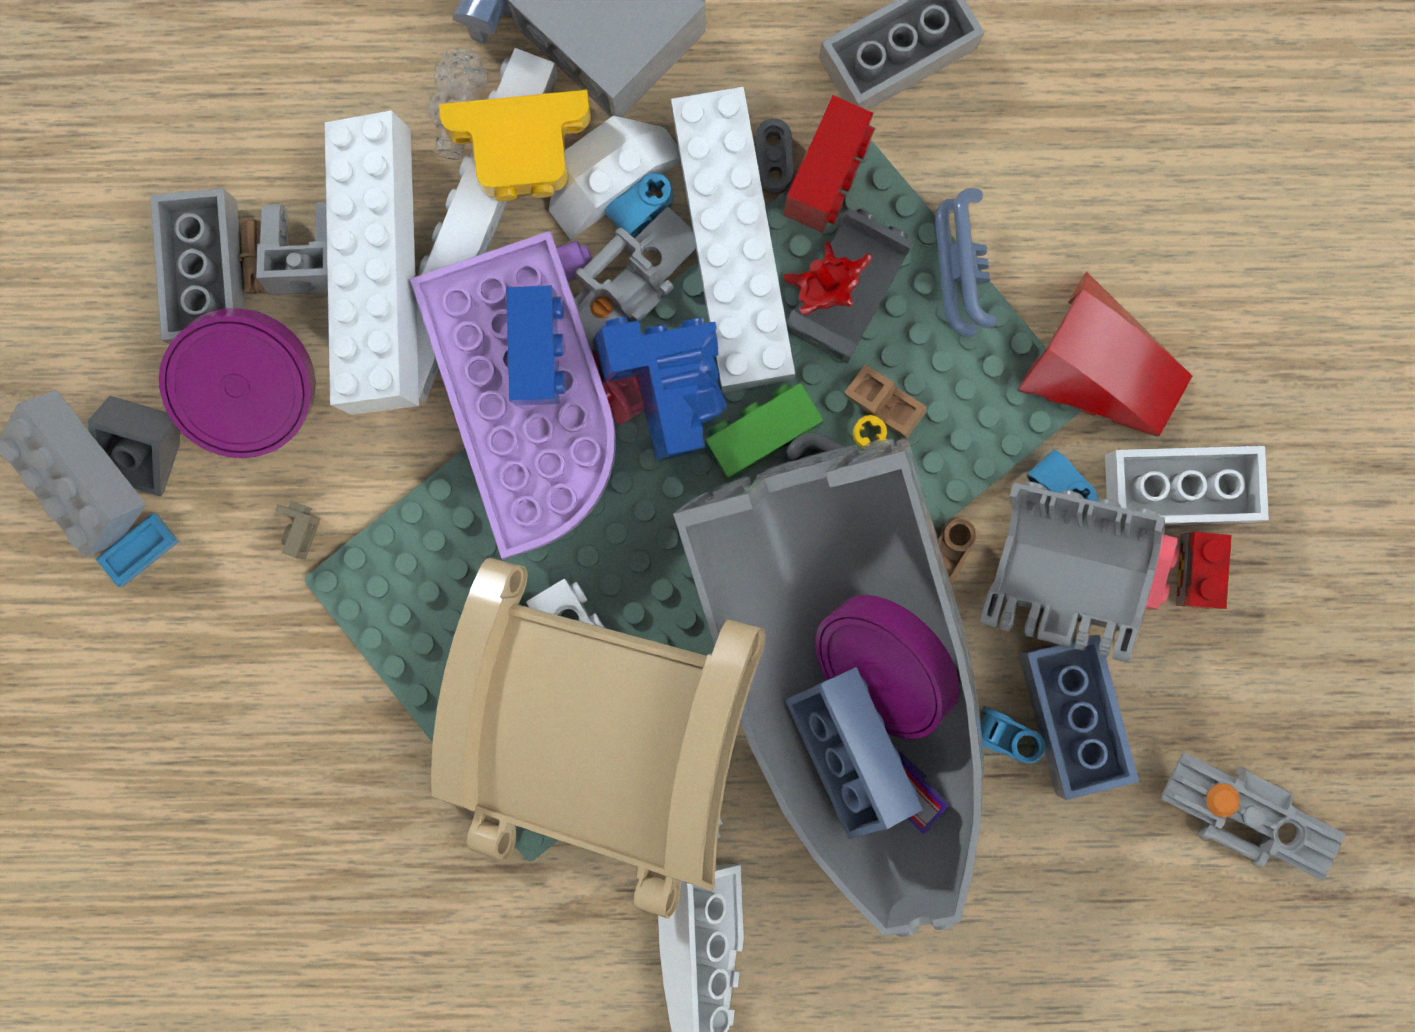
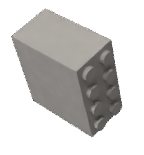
M507 0L515 26L582 90H587L588 95L611 117H623L705 33V0Z

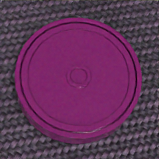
M226 308L208 312L198 317L173 339L166 349L160 365L159 389L163 405L170 419L193 443L218 455L233 458H252L281 448L297 434L311 411L316 392V379L312 361L304 345L285 325L257 311Z
M858 595L842 602L819 625L815 637V650L826 680H829L857 667L860 676L868 686V693L877 712L884 720L887 734L904 739L925 737L932 733L955 708L959 698L960 687L958 674L952 658L936 634L920 618L906 608L882 597Z

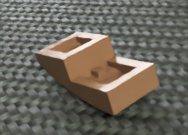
M866 364L844 392V395L868 414L879 417L883 420L886 427L906 440L928 411L927 406L898 389L895 382Z

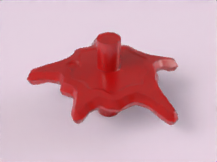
M826 241L824 248L825 258L823 261L820 259L813 261L808 272L784 274L783 278L786 283L801 289L799 300L804 303V306L800 308V313L808 315L818 309H830L834 306H853L851 293L859 284V275L871 263L872 256L865 254L856 261H851L848 257L836 258L831 243Z

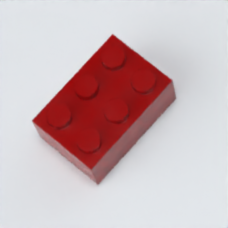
M832 95L787 194L783 216L822 233L827 222L832 225L835 224L846 196L841 191L849 192L861 162L856 158L863 160L871 144L872 136L876 129L870 126L873 112Z

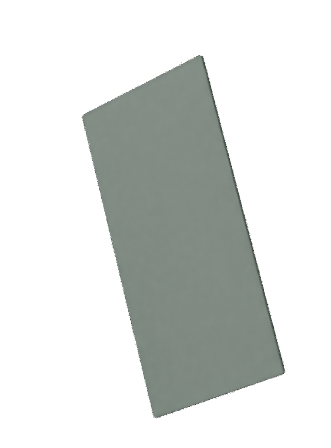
M871 141L864 159L856 158L861 162L849 192L841 191L846 196L834 225L827 222L823 233L783 216L787 194L791 186L765 206L786 321L799 302L801 289L786 283L783 278L784 274L808 272L813 261L822 260L825 255V242H832L848 208L854 211L862 209L869 212L876 218V223L886 228H889V226L896 227L908 235V240L914 242L848 363L835 358L788 332L795 370L793 381L722 393L727 407L722 410L718 417L702 424V436L705 447L689 455L660 461L655 460L645 410L623 425L618 424L614 419L616 433L614 464L610 479L596 506L577 527L558 540L505 560L501 558L466 449L464 448L306 576V585L432 743L437 705L453 637L473 582L482 563L488 558L513 563L526 568L528 574L527 584L518 605L529 607L526 603L528 600L565 578L569 580L570 584L577 581L588 599L583 603L590 616L596 613L606 629L706 656L713 652L715 645L673 514L687 502L704 493L710 492V495L714 496L713 492L721 489L722 485L743 477H750L751 482H753V480L757 479L756 475L765 472L766 469L789 462L785 457L789 446L787 445L728 481L705 444V439L710 437L708 431L725 420L731 425L742 418L740 412L755 402H759L761 406L773 400L771 393L783 385L790 383L794 387L801 383L823 418L822 425L809 433L816 432L825 435L844 447L856 445L853 440V428L859 419L870 415L844 395V392L865 364L895 382L898 389L927 406V413L907 440L910 442L935 531L1081 412V409L1064 403L1059 405L1047 401L1045 397L1017 391L1031 365L1043 354L1046 347L990 281L983 284L976 283L977 294L981 309L985 313L996 317V325L989 329L976 325L977 333L972 337L960 335L950 327L944 313L935 215L873 141ZM951 235V240H952V244H953V243H955V242H957V241H956V240L954 239V237ZM698 261L671 282L673 289L639 322L642 334H645V329L659 325H667L668 330L682 327V322L696 318H703L704 323H709ZM957 281L956 288L960 315L965 321L974 323L965 311L961 281ZM869 423L863 424L862 426L865 429L862 432L860 431V436L862 438L868 437L870 442L877 441L875 435L879 434V429L877 427L871 428ZM886 427V439H893L894 446H897L896 441L904 438ZM857 445L858 451L865 450V449L860 448V447ZM807 450L801 454L799 459L819 453ZM568 609L561 614L562 617L579 621L578 614L572 609ZM516 826L515 847L527 861H534L558 841L557 839Z

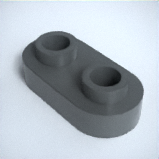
M771 118L763 121L757 128L755 138L756 159L761 187L768 192L779 193L786 190L793 179L792 133L787 123L777 118ZM769 136H776L780 142L776 145H771L767 142V138ZM776 170L781 173L782 177L779 180H772L768 174Z

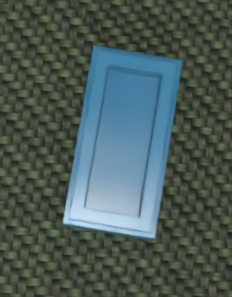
M152 513L97 557L96 560L117 587H124L180 541L160 516Z

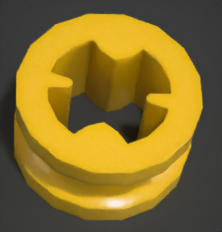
M864 416L859 419L853 428V440L862 449H865L866 444L871 443L868 437L862 438L860 436V431L862 432L865 429L862 426L863 424L869 423L871 428L877 427L879 429V434L875 435L877 441L886 439V425L877 416Z

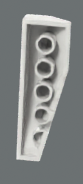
M739 864L716 865L715 888L713 891L681 881L680 900L674 914L670 918L658 915L663 985L672 1032H727L730 1026H733L735 1010L730 1009L732 987H738L740 973L734 971L737 951H742L744 941L741 865Z

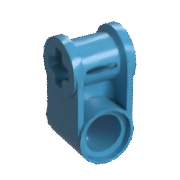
M650 173L644 176L627 192L616 197L606 207L605 213L617 228H623L635 238L667 206L670 207L672 205L674 197L671 184L663 174ZM655 187L658 191L662 190L663 196L659 199L655 195L651 196L650 189Z
M1052 450L1027 474L1029 482L1041 484L1046 490L1061 493L1064 490L1080 493L1083 499L1097 502L1098 496L1094 487L1057 450Z
M986 706L983 707L982 712L984 716L980 724L984 747L1028 764L1035 763L1041 759L1045 752V742L1040 734L1014 722V719ZM1029 735L1034 741V749L1030 754L1022 756L1017 750V742L1021 737Z

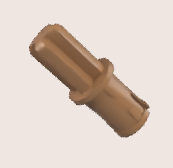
M247 220L242 223L243 253L239 255V259L243 261V291L256 294V290H259V293H266L256 278L257 244H260L261 221Z

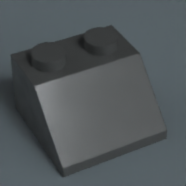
M109 396L88 420L89 432L134 489L162 496L180 445V430L172 422L167 412Z

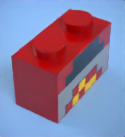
M1206 532L1181 534L1176 606L1227 609L1232 535Z

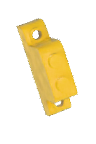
M587 90L439 104L441 123L448 137L456 144L473 143L478 182L483 192L488 196L495 197L497 201H512L517 199V195L532 194L536 198L550 197L554 195V191L562 189L568 179L564 136L583 131L591 119Z

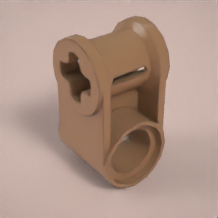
M963 518L947 521L937 534L951 585L958 576L964 560L977 539L975 526L969 520ZM954 525L962 526L967 533L965 542L959 546L954 545L949 538L950 529Z

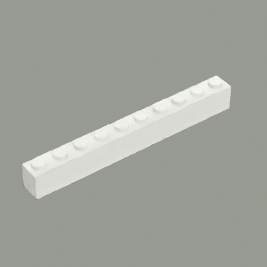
M514 48L511 58L506 57L502 63L499 74L502 80L498 90H493L488 99L552 93L558 78L555 63ZM474 150L470 157L465 156L459 170V176L462 178L457 190L452 189L446 201L448 212L444 222H439L435 227L432 236V242L435 244L430 256L425 255L422 259L418 272L419 275L487 253L507 201H497L495 197L488 196L483 192L476 177ZM416 299L419 400L426 403L438 374L439 366Z

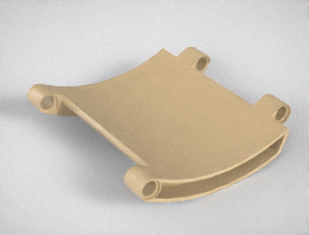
M493 558L486 559L482 563L466 599L444 670L432 745V797L475 812L467 836V847L483 855L498 860H506L515 847L516 826L637 866L636 878L639 881L634 894V906L664 918H670L679 904L681 881L708 891H713L715 888L716 849L725 783L742 712L764 649L766 639L764 628L725 619L726 622L722 626L713 652L706 656L518 605L527 584L528 574L526 568Z

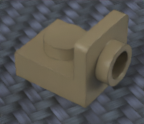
M293 501L290 502L289 507L277 504L276 512L294 518L293 524H289L286 527L282 536L283 554L306 560L321 520L310 515L312 508Z

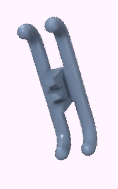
M977 188L964 189L956 198L946 199L939 204L935 212L944 313L950 327L956 333L966 337H972L977 333L976 325L989 329L993 328L997 323L996 317L985 313L978 301L976 283L983 284L989 282L990 273L978 271L989 267L988 259L977 257L987 254V246L972 243L969 203H979L983 199L982 191ZM951 213H954L957 242L953 244L949 221ZM957 281H961L965 311L974 323L965 321L960 315L956 288Z

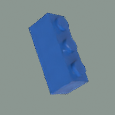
M552 285L506 287L509 401L515 406L560 404L559 394H565L566 392L565 372L558 371V357L565 354L564 335L558 334L557 319H563L564 317L562 296H557Z

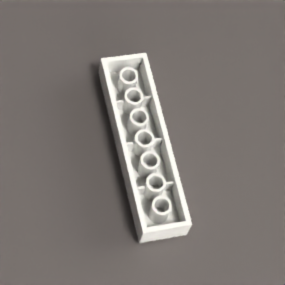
M744 87L671 99L672 115L709 322H715L717 328L716 335L719 355L716 356L715 360L719 372L721 392L725 393L793 381L795 370Z
M393 111L325 122L330 405L350 415L419 406L416 296L410 281L411 278L415 277L411 128Z

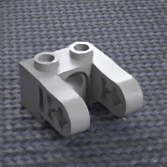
M318 202L316 205L315 241L309 242V245L288 246V217L285 206L283 204H267L262 206L260 244H257L256 278L268 295L328 293L326 202Z

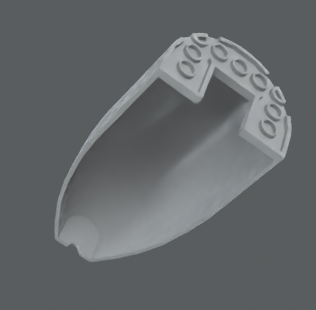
M886 439L866 444L865 450L858 451L856 444L787 462L766 469L765 472L756 475L757 479L753 480V482H751L750 477L740 478L722 485L721 489L713 492L714 496H711L709 492L692 499L673 515L714 645L722 626L726 622L725 619L764 628L765 630L764 649L749 689L740 722L751 750L784 816L813 859L846 898L884 936L896 934L900 937H906L916 933L919 929L918 925L932 924L935 929L944 930L961 922L973 874L983 810L984 750L976 682L966 634L910 442L906 439L896 441L897 446H894L893 439ZM873 595L882 597L901 605L915 614L943 643L952 658L958 674L960 687L958 702L952 712L932 733L917 739H904L888 734L894 748L903 753L927 776L924 780L951 804L924 835L908 819H905L888 829L848 839L785 701L796 694L827 681L816 656V632L821 622L842 602L853 596Z

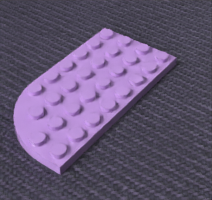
M548 231L410 279L503 560L550 544L577 527L589 515L601 498L610 479L616 451V433L611 407L553 236ZM552 285L557 296H562L564 317L563 319H557L558 334L564 335L565 354L558 357V371L565 372L566 392L565 394H559L560 404L515 406L509 401L506 287Z

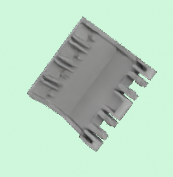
M1025 482L1024 485L1013 483L1010 493L1012 513L1008 537L994 582L986 597L980 623L997 628L1005 603L1007 602L1001 629L1010 631L1015 622L1018 605L1031 609L1024 627L1026 636L1034 637L1041 613L1044 612L1037 638L1071 647L1078 622L1080 621L1081 624L1076 638L1075 649L1084 651L1088 644L1091 625L1106 628L1099 645V655L1105 657L1109 656L1115 633L1119 631L1113 659L1130 663L1155 577L1165 531V518L1160 517L1157 512L1146 508H1137L1136 511L1121 508L1119 503L1108 499H1100L1096 502L1083 499L1082 495L1073 491L1064 490L1061 493L1049 491L1043 485L1035 482Z

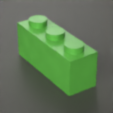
M790 383L783 385L771 393L773 400L762 406L759 402H755L740 412L741 419L731 425L725 420L708 431L710 437L705 439V444L728 481L791 444L796 437L809 433L822 425L824 420L801 383L794 387Z

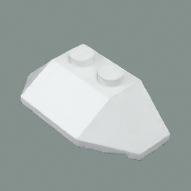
M612 116L565 150L567 183L562 189L554 191V195L550 197L549 212L571 241L606 215V207L616 197L627 192L644 176L650 173L664 174L680 162L678 145L664 127Z

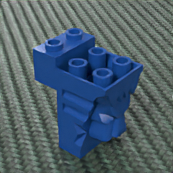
M627 317L606 321V326L600 328L592 340L601 381L604 383L637 376L655 460L660 461L689 455L704 448L702 424L718 417L722 410L727 407L726 400L718 386L719 372L714 360L719 355L716 323H704L703 318H696L682 322V327L668 330L667 325H659L645 329V334H642L639 321L628 322Z

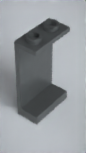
M850 208L845 213L843 222L831 242L836 258L848 257L851 261H856L865 254L872 256L871 263L859 275V284L851 293L853 306H834L830 309H818L808 315H803L800 313V308L804 306V303L799 300L786 321L789 333L845 363L849 362L914 243L907 239L908 235L904 231L893 226L886 228L876 223V218L869 212L862 209L854 211Z

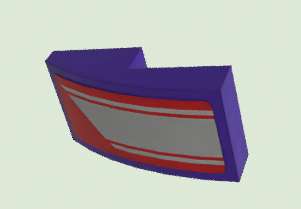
M898 751L904 771L910 783L915 787L918 801L923 809L907 819L924 835L951 804L924 780L927 776L903 753Z

